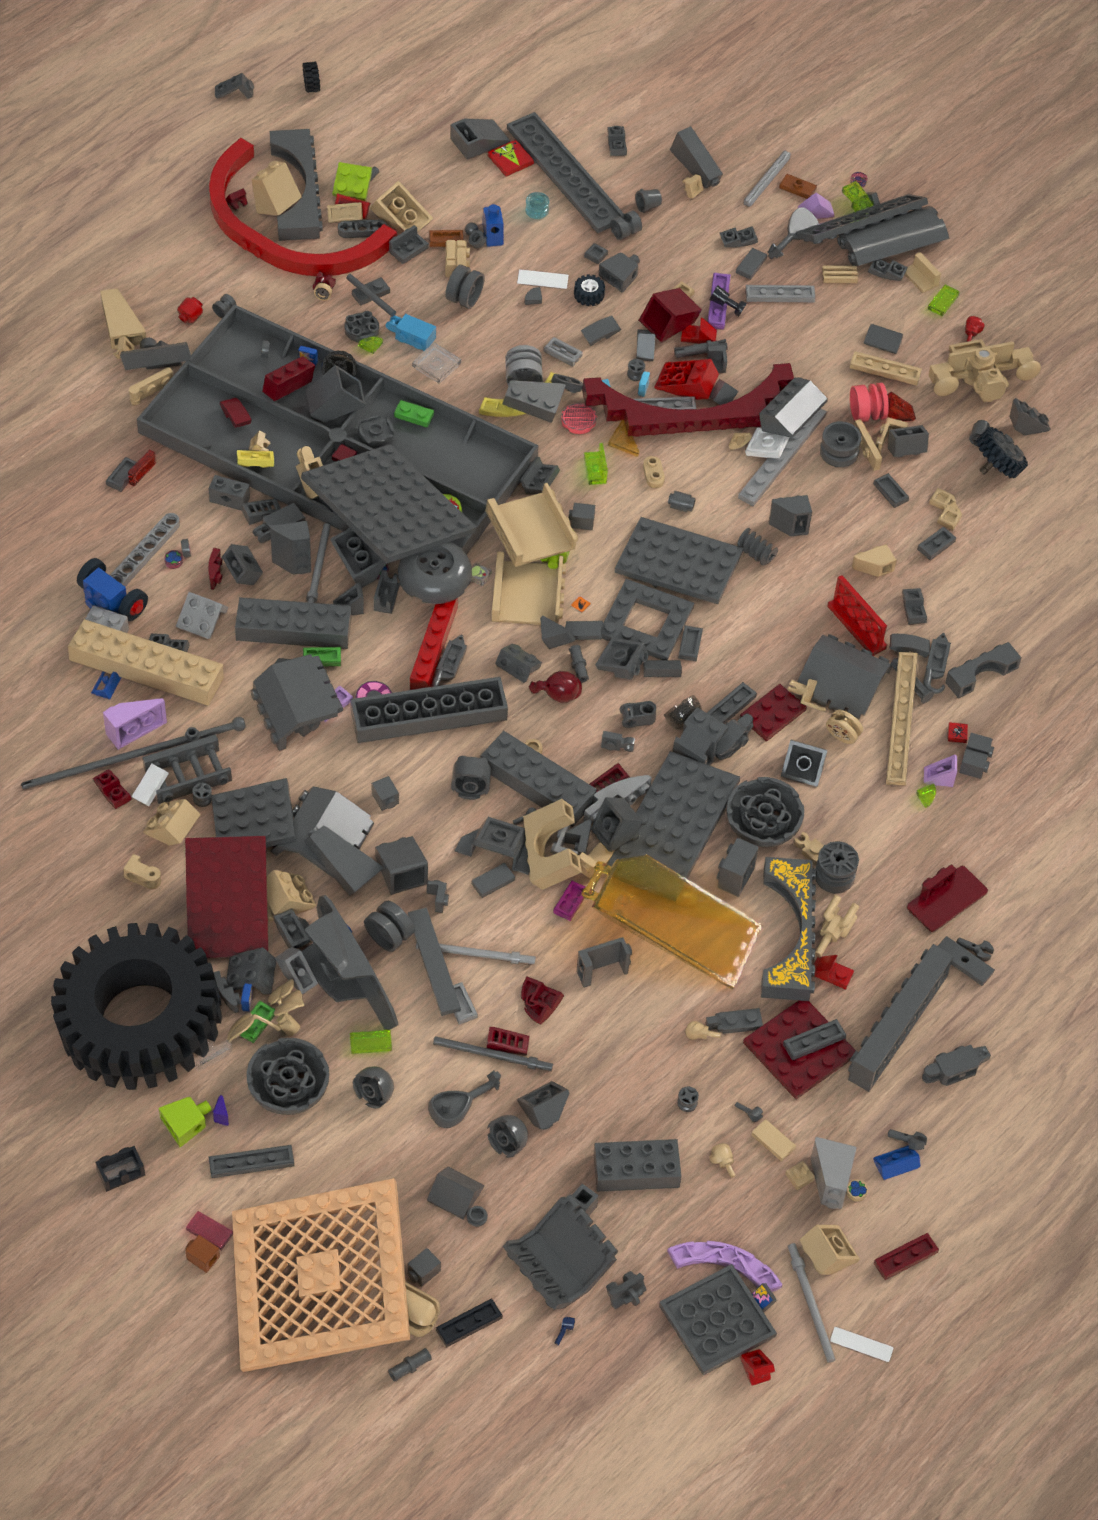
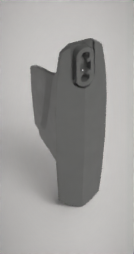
M327 895L319 896L316 907L319 919L310 924L304 931L313 943L302 951L318 984L336 1002L367 999L384 1030L397 1027L399 1024L394 1008L359 944L331 899Z

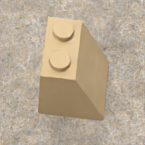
M272 161L268 164L267 168L257 172V175L251 179L258 214L279 216L302 198L286 162Z

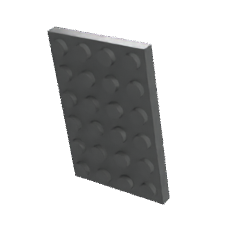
M640 517L615 567V573L719 604L743 554V548Z

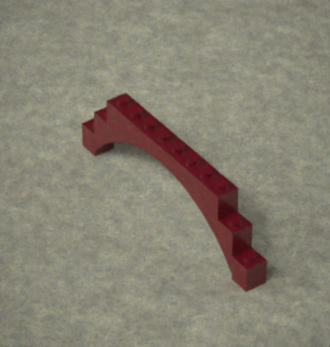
M790 363L773 364L772 372L751 392L726 404L703 409H669L642 403L612 389L601 380V377L584 378L582 392L585 406L603 405L606 422L624 420L627 437L735 428L743 429L761 427L759 413L794 379Z

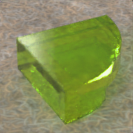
M367 337L359 342V347L374 354L383 344V339Z
M934 783L918 789L916 792L925 808L929 807L935 799L936 787Z

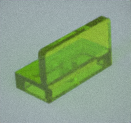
M599 443L598 452L584 453L589 485L607 483L608 468L603 443Z

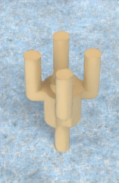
M834 895L823 914L825 920L819 932L823 939L815 951L817 957L823 955L829 943L837 942L840 936L845 938L858 918L856 912L859 906L852 903L845 917L842 918L837 915L840 910L838 904L841 897Z

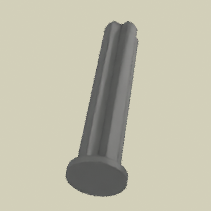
M898 657L894 658L890 663L891 666L896 670V672L898 666ZM916 677L915 693L921 698L922 703H927L932 699L934 693L929 691Z

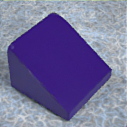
M220 1095L213 1110V1119L215 1123L228 1126L229 1120L224 1098Z

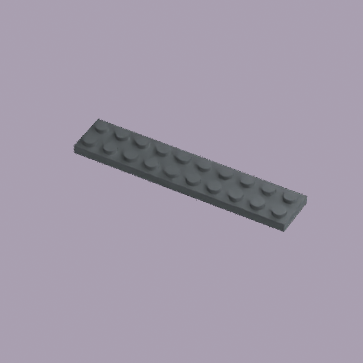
M535 112L507 124V130L597 234L611 228L610 221L612 219L623 216L624 213Z

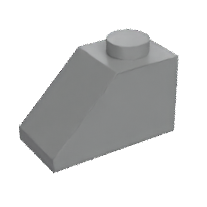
M290 947L275 957L284 976L288 980L293 979L294 987L300 990L302 994L318 984L301 950Z

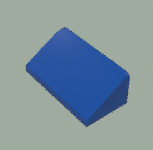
M102 671L91 693L111 699L122 677H119L117 672H112L109 678L104 676L106 672ZM102 680L106 685L103 690H97Z
M909 1145L873 1158L884 1180L918 1169L921 1166L919 1154L915 1150L909 1149Z

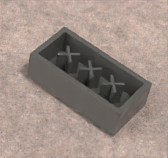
M678 1139L594 1144L593 1156L597 1192L680 1188L682 1176Z

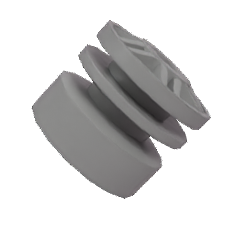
M519 345L507 352L505 362L508 386L511 380L543 382L542 356L538 349L529 345Z

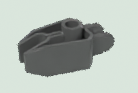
M745 714L738 721L732 719L725 724L729 727L728 732L717 743L715 757L719 760L729 758L748 743V733L753 728V717L751 715Z

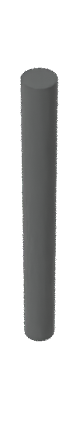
M352 274L347 275L346 279L391 317L395 316L396 311Z

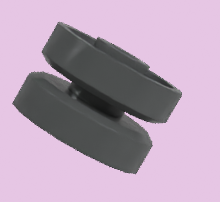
M461 264L458 265L449 278L446 287V299L454 303L459 302L461 306L471 309L478 301L485 282L484 273L476 270L471 272L469 267Z
M842 421L833 422L826 426L820 445L822 459L834 467H847L856 462L861 445L859 429L851 423Z
M389 900L384 901L378 906L376 912H372L364 920V926L371 938L380 947L389 952H394L401 946L402 941L407 940L415 932L414 925L409 916L401 907Z

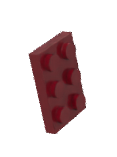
M778 684L741 713L740 718L745 714L751 715L753 717L752 730L767 742L804 713L807 706L800 703L801 701L781 684Z

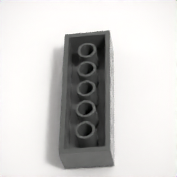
M239 597L235 624L236 641L348 649L352 620L351 606Z
M504 730L480 755V758L488 760V764L491 767V776L543 808L560 799L573 806L575 823L571 824V827L576 825L583 817L585 810L593 804V796L597 792L596 788Z

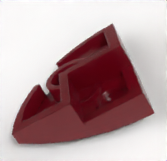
M526 976L521 991V999L525 1001L526 1006L524 1010L533 1021L541 1025L555 1011L564 995L560 991L545 986L543 982Z

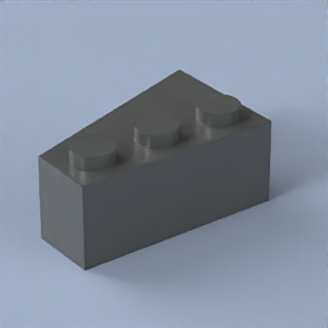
M511 380L502 405L552 423L566 384Z

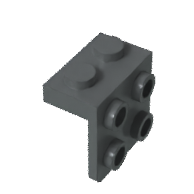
M263 947L238 953L230 957L226 978L228 988L233 987V991L242 989L246 983L252 984L264 995L272 994L276 967L275 957Z

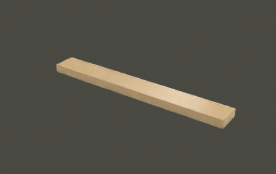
M899 652L886 785L906 786L918 653Z

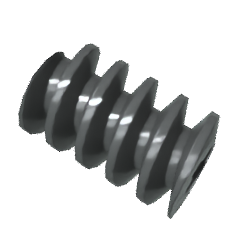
M745 529L738 540L737 546L742 547L743 552L749 553V556L754 558L755 561H760L761 565L769 564L777 555L778 547L772 550V543L766 546L768 542L766 539L760 542L762 536L759 535L755 538V531L749 534L751 529Z

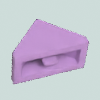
M818 193L813 194L798 206V208L808 209L816 219L834 217L831 202Z
M952 755L925 766L924 783L926 785L953 787L957 774V756Z

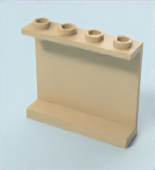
M548 483L544 484L542 493L498 505L494 498L487 500L485 511L515 567L575 550L576 542L578 541L577 533L572 530L569 518L565 517L562 505L557 502L553 489H550Z
M497 552L492 622L541 625L540 618L543 615L559 623V619H563V608H560V604H564V593H561V589H565V578H562V575H566V564H563V556H559V566L556 569L549 568L548 564L527 563L515 567L511 561H504V552Z

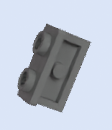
M415 225L406 229L400 235L393 237L389 242V253L402 264L429 248V243L417 234V227Z
M535 457L520 479L525 493H542L544 484L548 483L550 487L560 469L558 465L543 464L540 457Z
M512 643L500 650L495 664L525 683L530 673L540 669L542 662L533 654H528L522 650L519 645Z

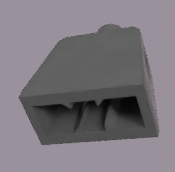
M618 253L599 264L598 276L623 293L636 279L640 259L635 254L627 257L623 253Z

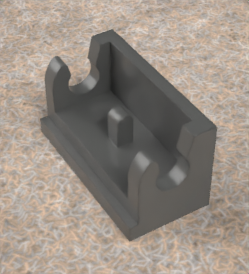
M387 570L381 571L374 596V611L392 614L400 587L396 573H394L393 578H389Z

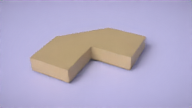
M937 488L929 504L944 510L937 523L954 530L962 517V513L957 507L954 495Z

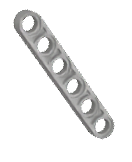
M175 513L166 514L110 576L115 580H120L121 584L126 587L177 531L180 526L178 515ZM168 520L176 521L173 525H169L166 522ZM157 532L165 533L162 537H158L155 534ZM153 544L154 547L151 549L145 548V545ZM142 556L143 559L140 561L134 560V557ZM131 568L132 571L130 573H124L123 569Z

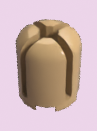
M405 1282L409 1332L415 1337H423L435 1326L440 1314V1303L436 1298Z

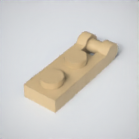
M170 367L129 388L130 403L138 405L142 399L163 389L173 377V371Z

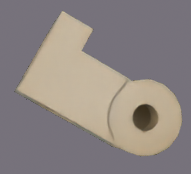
M133 854L123 869L124 878L148 889L158 888L161 884L160 870L157 867H149L141 863L140 857Z

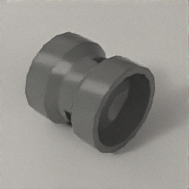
M224 294L220 301H216L212 305V309L217 316L223 318L232 306L237 304L232 296Z

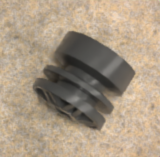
M840 841L824 845L819 851L815 880L820 888L834 894L849 890L854 884L859 857L857 851L851 845Z

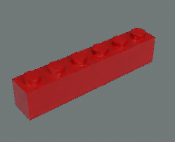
M458 598L450 602L435 604L410 676V690L431 687L458 609Z

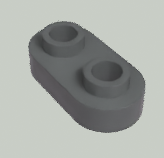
M554 374L551 379L552 383L566 384L565 389L572 393L581 392L583 383L576 378Z

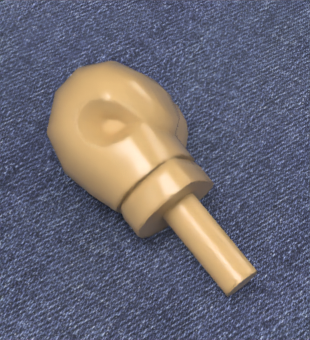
M691 1021L685 1030L690 1040H696L697 1038L707 1039V1036L720 1038L721 1033L708 1031L709 1026H705L697 1021Z
M721 1143L712 1147L711 1155L709 1156L711 1163L719 1164L720 1168L726 1167L730 1177H735L731 1167L734 1160L729 1145Z

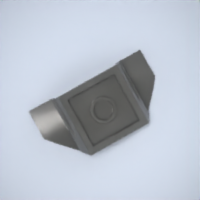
M488 817L479 829L462 836L455 849V852L470 857L476 846L514 858L512 870L527 875L530 873V867L527 862L528 851L525 845V828Z

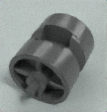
M633 210L610 221L611 232L618 240L630 236V233L635 234L642 230L641 218Z

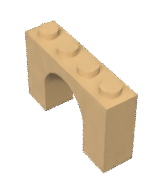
M560 799L523 816V828H525L526 835L525 845L528 851L527 862L530 867L529 878L532 884L543 890L582 873L580 857L571 849H565L549 857H545L544 852L545 845L552 834L575 823L573 806Z

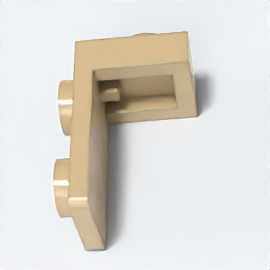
M888 417L886 424H882L880 430L882 436L877 437L875 444L880 454L886 437L889 435V430L908 427L907 422Z
M600 842L589 855L582 852L579 855L582 874L593 880L609 862L614 851L609 852Z

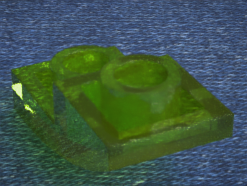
M857 181L842 188V193L852 202L851 207L855 212L873 206L870 198Z

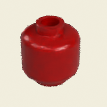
M195 297L185 298L177 308L179 319L184 323L196 322L203 313L202 303Z

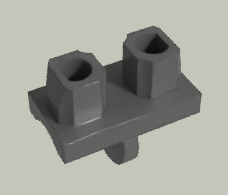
M629 1271L624 1274L621 1285L611 1282L606 1286L611 1305L614 1309L630 1302L634 1306L640 1304L639 1297L646 1291L644 1276L641 1273L635 1275Z

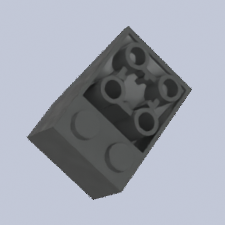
M465 118L450 124V139L466 159L510 142L509 138L493 119Z

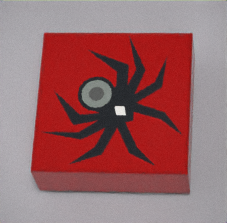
M949 722L948 741L967 743L968 724Z

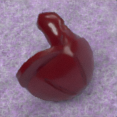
M567 671L555 672L546 681H531L528 686L531 693L537 694L544 690L550 698L561 703H567L578 698L582 692L580 680L574 674Z

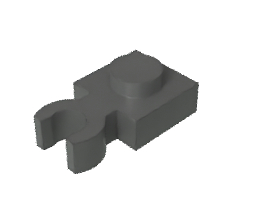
M603 731L601 748L617 751L623 748L626 751L633 752L635 738H623L622 734Z

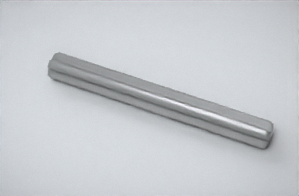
M783 151L744 198V205L752 206L788 162L791 155L790 152Z

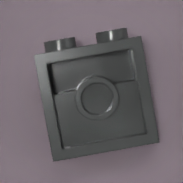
M611 638L595 665L598 670L614 672L617 678L632 680L634 675L640 673L642 662L648 660V651L642 642Z

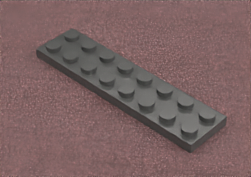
M906 194L796 231L798 239H802L805 242L811 241L813 244L822 243L823 239H833L838 234H848L853 229H863L868 224L873 225L880 223V220L893 219L894 215H904L909 210L922 209V206L928 204L927 197Z

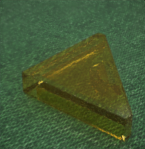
M621 420L608 441V445L638 457L639 449L633 436H627L625 422Z

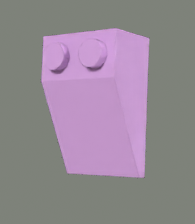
M163 698L119 703L103 712L106 735L118 750L167 723L165 701Z

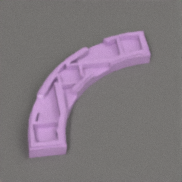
M693 1241L675 1245L667 1250L677 1269L699 1263L718 1264L725 1267L732 1264L737 1272L747 1277L757 1288L762 1283H766L772 1292L782 1288V1283L766 1264L764 1265L756 1259L753 1254L730 1244L715 1241L694 1243Z

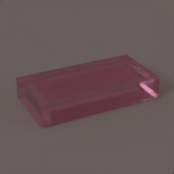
M197 1211L186 1226L187 1231L195 1236H202L221 1251L233 1236L232 1230Z

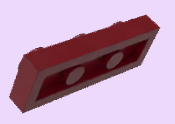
M926 1233L875 1259L874 1265L884 1280H887L937 1254L939 1248L930 1235Z

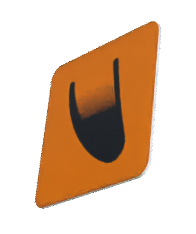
M578 597L571 604L572 607L580 612H584L591 605L590 602L582 597Z

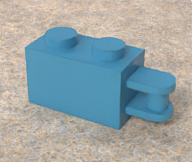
M405 314L403 318L396 315L390 317V321L385 324L388 330L395 333V339L425 352L436 339V326L408 314Z

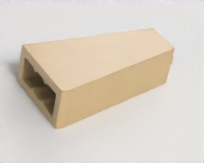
M118 288L100 291L111 348L115 349L114 346L118 344L119 338L123 336L134 346L140 345V342L146 338L145 329Z

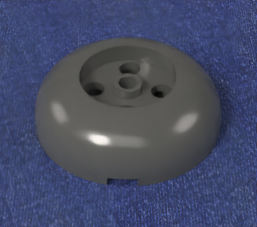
M448 542L400 559L398 580L403 590L409 596L419 598L424 603L441 604L455 600L465 592V589L472 580V566L467 554L458 545Z
M757 777L756 780L748 782L746 780L740 783L731 792L727 802V818L733 831L742 840L759 847H774L789 841L797 834L804 819V804L802 805L799 794L789 784L775 778ZM777 811L780 815L776 816L773 812Z
M280 1038L278 1041L268 1045L266 1043L254 1053L247 1067V1084L252 1097L266 1110L281 1115L299 1114L315 1106L324 1096L329 1083V1066L323 1057V1053L313 1044L298 1038ZM301 1072L304 1073L303 1079L298 1077V1074ZM291 1090H297L298 1092H296V1093H291L290 1091H291Z

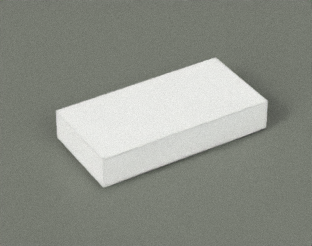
M151 763L132 797L150 806L156 796V790L160 789L169 773Z

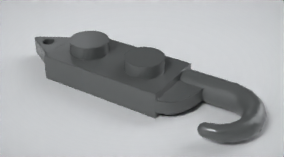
M944 632L932 640L923 685L934 694H939L945 689V685H942L939 689L931 686V680L942 678L946 669L951 643L948 642Z
M462 634L452 641L449 640L437 667L431 687L439 686L441 680H452L455 678L467 650Z

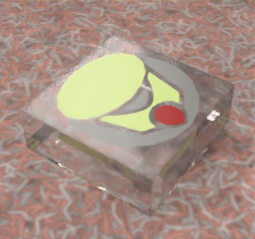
M475 563L472 567L471 581L484 586L492 573V569Z

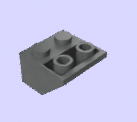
M808 495L772 499L769 525L791 537L808 535L812 517Z

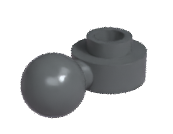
M473 222L465 226V232L469 235V243L474 248L482 247L487 240L486 235L481 230H478L477 224Z

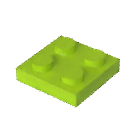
M339 162L332 195L337 197V194H342L366 201L372 167Z

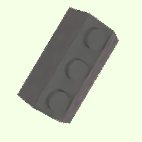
M307 521L270 525L272 563L293 575L311 573L310 535Z
M351 528L330 539L355 584L359 582L363 588L377 579L386 563Z

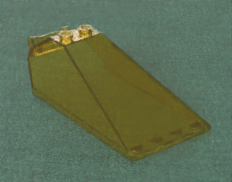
M647 854L617 859L612 867L601 861L596 863L595 871L587 887L581 893L584 898L594 901L593 909L618 926L728 988L733 989L761 930L762 925ZM602 873H604L607 877L599 893H597L594 889Z

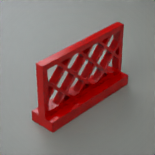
M843 575L837 578L834 599L828 602L827 607L865 650L872 652V656H875L887 649V644L884 641L887 625Z

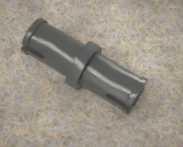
M573 645L569 648L572 658L571 665L575 669L577 678L583 683L587 679L589 680L585 667L587 663L583 658L581 646Z
M424 1348L411 1357H405L403 1362L388 1369V1373L392 1380L396 1382L408 1373L416 1372V1368L431 1361V1354Z

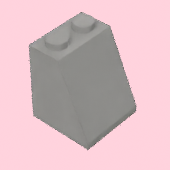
M816 1137L810 1160L821 1204L831 1209H842L857 1147Z

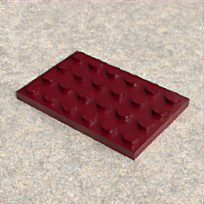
M266 836L185 838L187 936L193 939L196 949L201 947L206 953L207 958L232 957L238 953L262 947L269 952Z

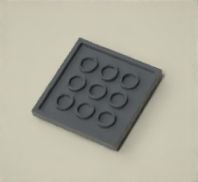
M287 778L211 795L216 837L266 836V848L296 841Z
M732 1264L659 1302V1307L703 1375L777 1336V1332Z

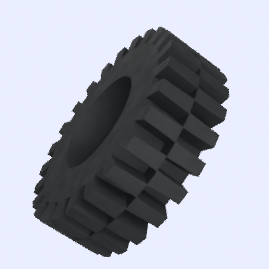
M137 923L127 924L128 936L123 937L119 936L116 926L107 929L109 941L104 944L97 934L93 935L88 939L91 952H86L80 946L74 949L72 955L75 965L64 961L60 967L63 979L55 978L53 988L56 996H51V1005L54 1011V1021L68 1057H72L77 1069L81 1071L85 1068L90 1079L97 1081L102 1075L106 1086L116 1088L120 1076L127 1090L137 1089L138 1077H144L148 1088L157 1087L156 1074L164 1072L167 1080L172 1082L178 1079L175 1066L180 1064L187 1072L195 1067L193 1053L204 1058L209 1052L207 1040L215 1042L218 1036L216 1024H221L222 1021L220 1009L222 1004L211 963H208L206 953L201 947L196 949L193 939L187 935L180 941L178 931L174 928L168 927L162 936L158 924L148 923L145 935H141ZM154 986L165 990L171 995V999L164 1011L153 1020L144 1024L123 1026L110 1022L103 1017L112 999L132 987Z

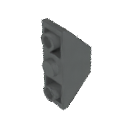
M1017 398L1013 400L1009 417L1016 431L1023 435H1031L1051 430L1048 424L1049 419L1044 413L1041 414L1036 408H1031L1025 401L1022 402Z

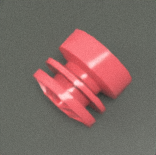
M882 382L876 383V385L873 383L869 384L868 390L865 385H854L850 388V408L854 421L861 419L862 422L869 421L870 415L873 420H883L888 417V396L885 385Z

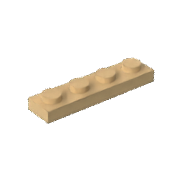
M854 351L850 363V369L916 386L922 372V368Z

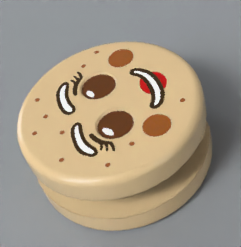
M835 710L826 722V728L831 735L846 744L855 743L858 736L863 732V727L859 720L844 710Z

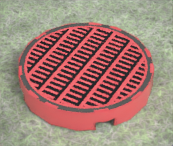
M575 403L567 406L562 411V425L565 429H569L571 433H588L596 425L597 416L590 406Z

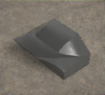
M293 909L274 916L278 931L288 948L293 947L297 949L310 942V938L304 932L309 924L306 919L296 916Z

